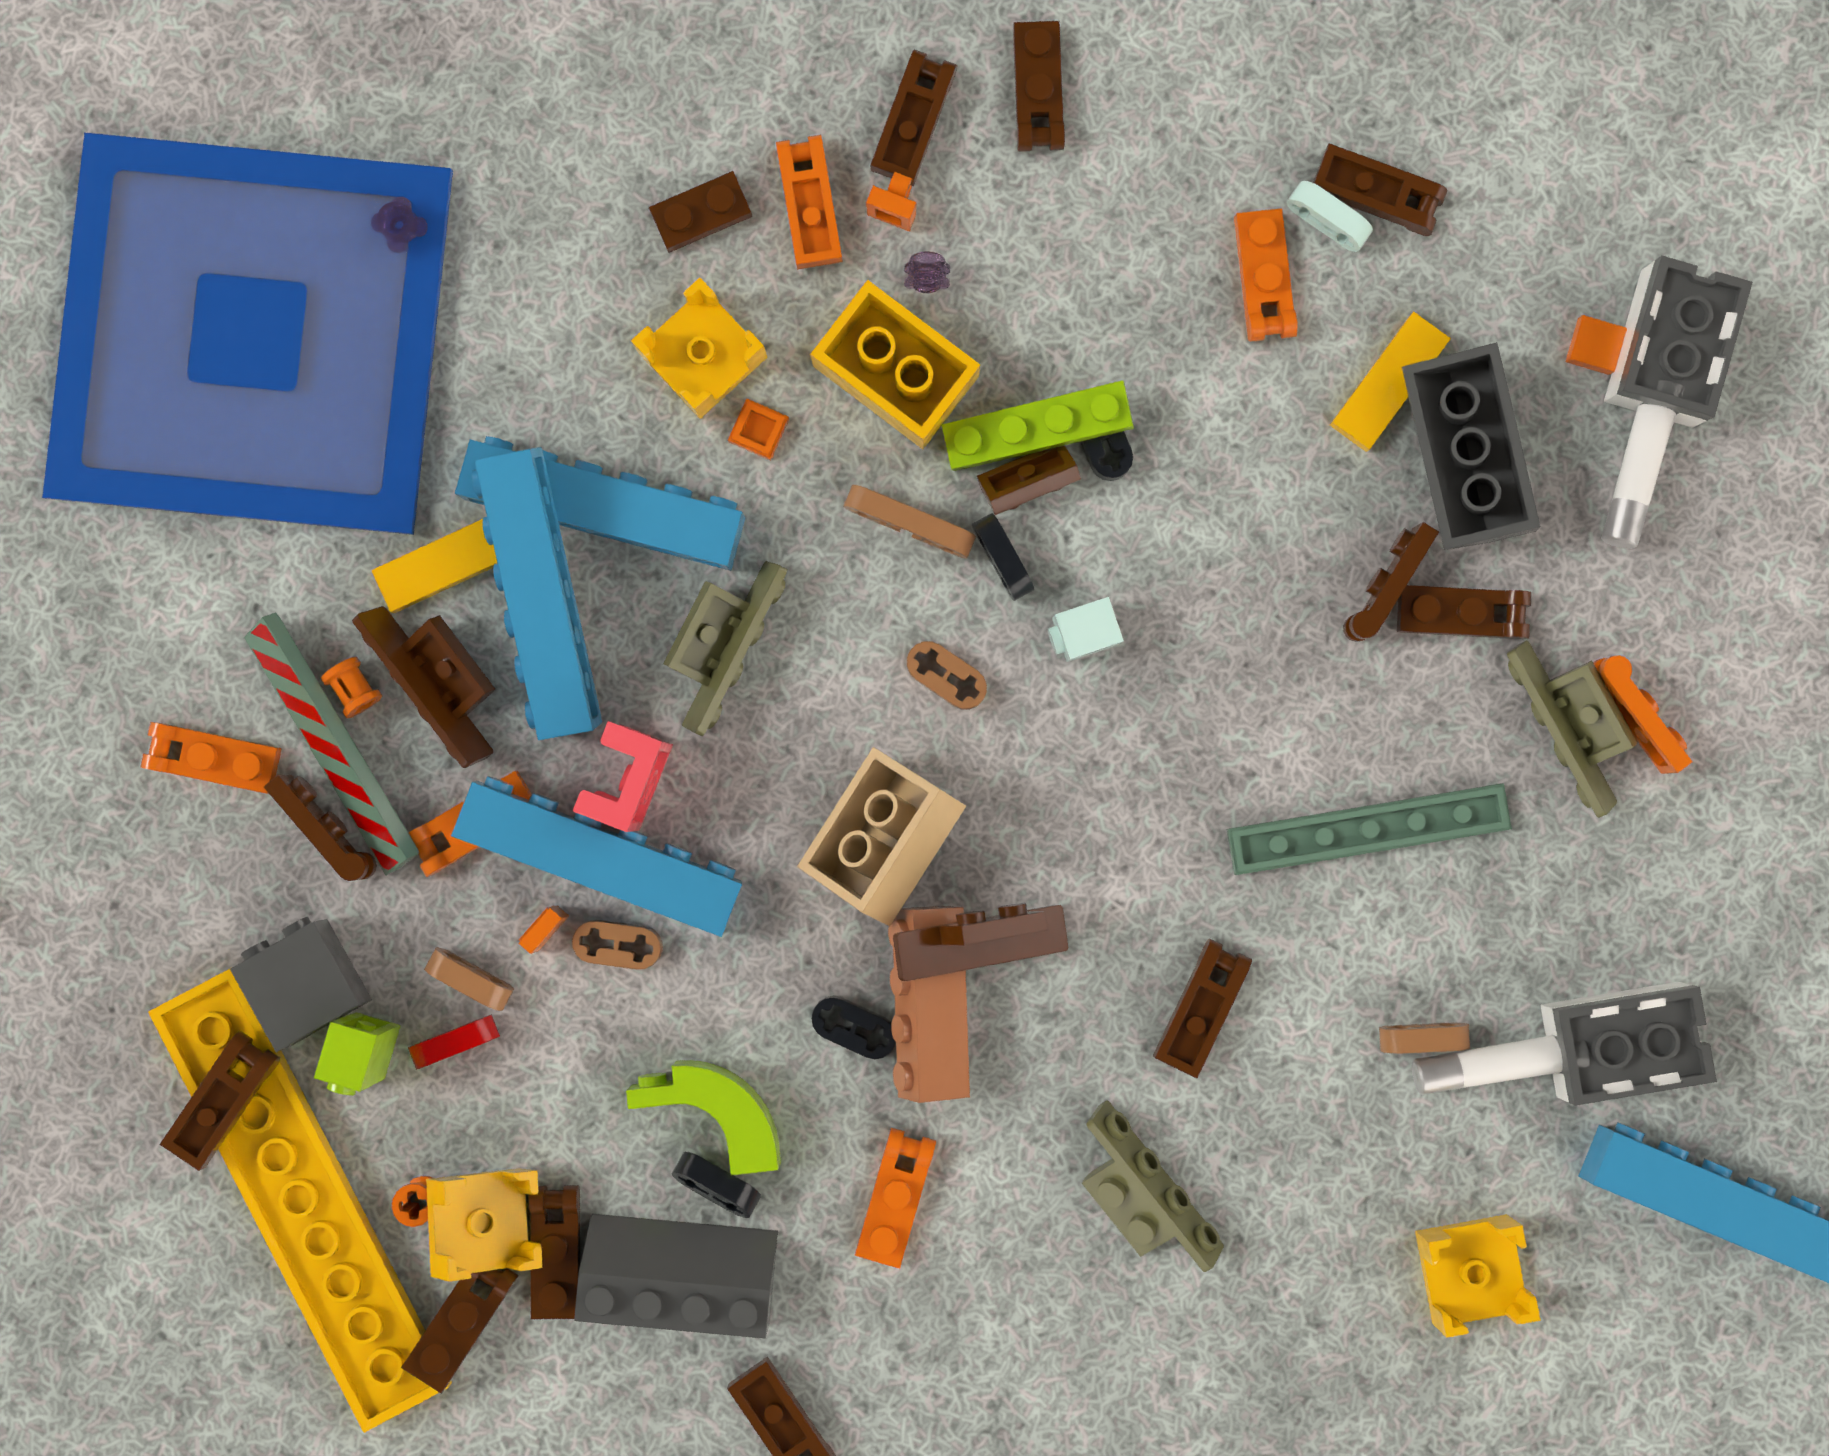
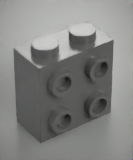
M305 917L292 923L282 930L285 938L271 946L265 940L248 948L241 953L244 961L230 969L276 1052L293 1046L330 1025L331 1021L342 1018L372 1001L327 919L311 922L309 917Z

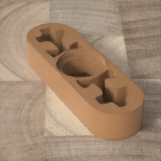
M853 484L843 505L848 511L900 532L901 528L913 533L912 538L960 558H968L976 539L973 533L859 485Z

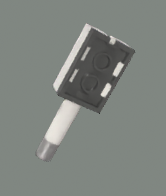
M1663 255L1641 270L1625 325L1627 331L1615 372L1611 374L1604 399L1606 403L1636 411L1601 536L1605 543L1626 549H1633L1638 546L1673 422L1693 428L1715 417L1752 287V281L1717 271L1707 278L1696 275L1697 265Z
M1682 982L1541 1004L1545 1037L1418 1058L1412 1062L1413 1080L1417 1091L1421 1095L1553 1074L1557 1098L1575 1106L1717 1082L1711 1045L1700 1041L1697 1026L1707 1025L1700 987Z

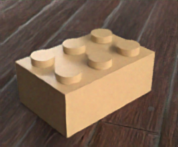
M873 747L797 867L860 912L891 926L966 805Z

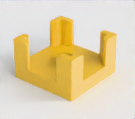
M698 278L683 293L687 301L684 306L654 333L649 326H646L631 342L644 360L696 416L701 419L768 357L764 345L749 329L745 331L721 306L713 290L701 278Z
M516 1168L426 1179L431 1277L451 1282L470 1279L471 1273L504 1268L516 1271L542 1268L541 1244L528 1241L526 1194H538L537 1170Z
M1505 1214L1415 1231L1432 1324L1446 1338L1468 1334V1328L1463 1324L1465 1322L1506 1315L1515 1324L1541 1321L1535 1295L1524 1287L1517 1246L1521 1249L1526 1248L1523 1225Z

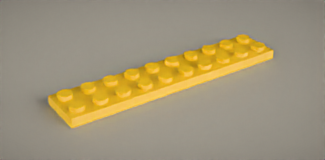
M230 969L148 1011L191 1097L226 1045L239 1031L253 1039L252 1044L261 1051L265 1052L269 1049L280 1057L278 1065L269 1077L265 1079L218 1150L363 1433L438 1394V1391L401 1368L424 1334L425 1329L282 1051L276 1052ZM239 1060L232 1070L245 1078L251 1067ZM452 1381L449 1382L446 1389L449 1388V1386L452 1384Z

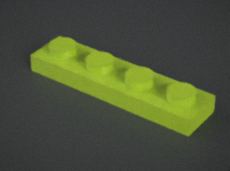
M1121 380L942 424L951 470L957 471L1134 429L1125 383Z

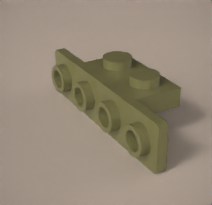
M765 561L745 601L710 582H704L663 663L669 668L702 684L682 723L683 727L700 736H704L707 729H711L717 723L722 712V705L720 703L726 691L739 680L743 671L742 660L749 646H753L761 637L764 630L763 619L770 605L775 604L779 600L785 589L786 582L784 578L787 574L786 568Z
M1526 640L1507 653L1510 660L1508 662L1509 671L1519 685H1524L1532 700L1531 709L1534 717L1540 725L1548 728L1555 741L1554 751L1558 760L1563 766L1570 768L1578 782L1576 788L1582 803L1587 808L1592 807L1598 818L1605 816L1617 804V799L1597 763L1633 748L1638 742L1593 661H1589L1550 680L1531 644Z
M1106 1100L1097 1107L1086 1125L1112 1159L1090 1172L1082 1181L1083 1186L1140 1257L1176 1237L1203 1272L1209 1271L1214 1267L1224 1248L1218 1232L1210 1223L1202 1218L1190 1203V1199L1184 1189L1176 1185L1161 1167L1156 1154L1149 1148H1146L1133 1132L1127 1118L1121 1112L1116 1111L1112 1104Z

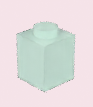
M1109 597L1055 614L1052 618L1054 626L1048 628L1049 638L1055 654L1064 653L1067 662L1120 645L1124 641Z

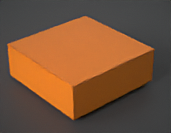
M1580 316L1576 323L1565 362L1607 375L1614 373L1627 328L1589 316Z
M746 398L730 433L728 442L771 461L788 424L789 417Z
M558 905L547 907L519 938L520 942L518 944L530 954L538 952L567 920L569 915Z

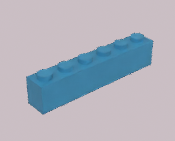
M486 436L484 443L470 439L455 494L466 501L484 505L483 498L477 497L472 483V471L476 470L474 460L516 452L512 451L513 444L490 436ZM543 450L560 526L725 570H732L746 519L742 511L736 510V502L716 496H710L709 503L691 498L693 493L691 490L671 484H665L664 491L647 487L648 480L646 478L626 472H621L619 479L602 475V467L581 460H576L574 467L557 463V455Z
M542 447L474 460L476 470L472 471V483L477 497L483 498L487 517L483 518V531L487 543L494 545L497 563L493 566L494 580L500 592L504 591L508 610L504 611V623L509 637H515L518 656H515L514 660L515 672L521 684L525 683L529 699L525 703L527 723L531 729L536 730L538 740L593 731L603 721Z
M487 776L485 783L480 781L471 783L451 834L452 837L722 937L742 886V881L734 878L736 869L710 860L708 866L705 867L690 861L692 853L677 846L666 843L664 849L660 850L645 844L648 836L640 832L620 830L618 834L602 828L601 822L575 813V816L572 817L557 811L559 802L539 794L532 793L530 800L512 794L514 785L494 777Z
M1617 1122L1614 1130L1602 1125L1598 1126L1578 1177L1597 1187L1829 1283V1220L1818 1216L1821 1207L1793 1195L1789 1203L1774 1198L1776 1188L1750 1177L1747 1178L1745 1185L1730 1179L1733 1170L1705 1158L1702 1166H1697L1686 1161L1689 1154L1688 1151L1662 1140L1658 1149L1642 1143L1645 1133Z

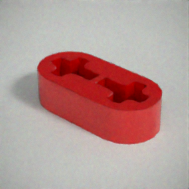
M491 1014L408 1047V1050L417 1070L500 1037V1034Z

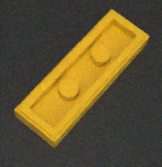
M1413 311L1335 416L1330 426L1365 452L1369 451L1408 398L1402 367L1437 358L1451 338Z
M483 519L371 571L389 611L397 613L492 569L494 564L497 563L494 545H489L486 541L483 531Z

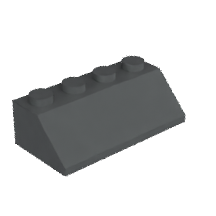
M1498 343L1403 366L1402 372L1444 550L1486 544L1536 532L1541 526Z
M592 1214L579 1270L574 1321L766 1339L770 1324L778 1231Z

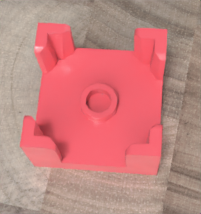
M608 721L601 737V744L633 756L635 759L633 764H629L624 771L619 785V791H622L619 798L602 791L592 793L582 790L579 793L573 812L625 832L640 831L673 744L624 725Z

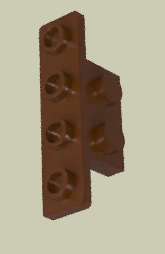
M384 606L358 613L352 619V622L361 633L364 642L381 659L389 670L392 679L402 687L417 707L420 716L430 724L445 744L448 753L457 760L460 766L467 768L487 759L493 754L492 747L467 715L496 689L442 617L439 615L428 619L408 638Z
M1026 903L998 907L999 915L986 917L984 910L956 914L957 922L895 933L893 935L898 978L901 981H911L1067 951L1068 939L1063 907L1061 905H1051L1027 910Z

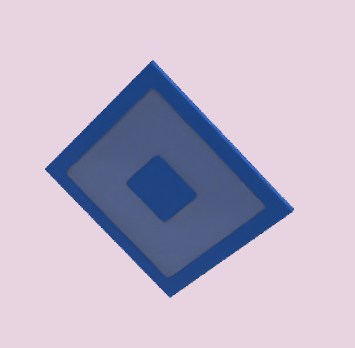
M84 132L42 498L414 535L453 170L445 167Z

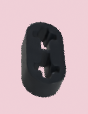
M1124 431L1080 442L1091 469L1102 480H1119L1126 475L1132 466L1133 453ZM1107 440L1113 453L1121 452L1124 458L1118 463L1119 470L1113 471L1110 465L1102 466L1099 460L1105 455L1101 442Z
M991 513L972 523V528L1011 599L1015 601L1034 591L1033 583L996 516Z
M838 996L823 998L813 1009L811 1017L813 1028L817 1034L833 1043L874 1060L884 1058L895 1047V1040L891 1031V1021L884 1016ZM833 1005L841 1007L840 1016L853 1023L851 1029L838 1024L832 1030L826 1029L824 1027L826 1019L820 1016L821 1010L830 1011ZM876 1024L883 1026V1036L889 1039L886 1046L878 1044L874 1050L867 1047L868 1039L855 1032L858 1025L867 1030H873Z
M690 1152L682 1154L672 1172V1176L685 1187L743 1218H750L761 1198V1194L745 1181Z

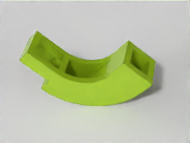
M678 1060L671 1066L673 1080H667L666 1073L645 1074L638 1076V1084H632L626 1090L628 1109L687 1104L701 1108L709 1113L719 1123L725 1134L731 1175L779 1169L781 1164L779 1140L770 1111L759 1094L735 1073L712 1063Z

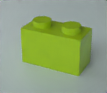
M358 1012L331 1021L314 1079L328 1082L326 1088L332 1092L353 1096L356 1094V1091L361 1092L384 1080L401 1025Z

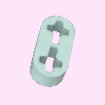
M1301 181L1287 200V206L1294 214L1349 251H1359L1373 231L1367 219L1315 183Z

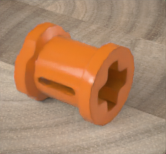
M351 657L336 664L321 677L323 684L326 686L330 685L345 708L342 713L346 718H352L379 702L383 697L379 690L372 689L359 669L361 662L358 657Z
M416 1177L409 1184L400 1188L394 1195L392 1211L395 1218L403 1225L417 1227L428 1221V1206L426 1205L420 1210L419 1203H411L410 1197L417 1192L418 1199H426L427 1202L426 1179H431L432 1177Z

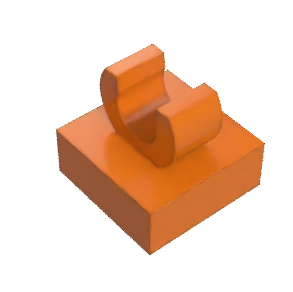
M894 172L887 191L873 185L866 202L867 215L910 232L916 217L917 202L908 199L912 189L910 185L912 178Z

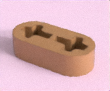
M932 641L918 643L910 650L907 656L909 674L930 691L961 710L975 708L984 700L987 693V683L984 676L950 651ZM930 650L936 652L938 655L935 662L945 669L946 673L943 677L931 670H928L925 675L920 674L917 671L919 662L915 659V656L919 652L923 655H927ZM950 674L962 681H965L969 676L973 677L976 680L974 689L979 692L978 696L975 699L967 696L963 701L958 700L955 697L958 689L947 681Z
M591 920L580 925L572 938V948L575 954L582 961L592 964L636 970L646 969L659 960L663 951V944L659 934L651 928L639 925ZM593 928L599 929L600 938L614 940V947H601L597 950L596 955L590 953V946L583 944L582 938L583 936L591 935ZM639 935L646 936V944L653 946V953L644 955L642 961L636 960V952L621 949L622 941L635 942L638 940Z
M435 948L424 968L432 977L494 1010L503 1011L514 991L510 984L443 948Z
M1452 1022L1379 1027L1380 1051L1383 1053H1425L1470 1049L1469 1024Z

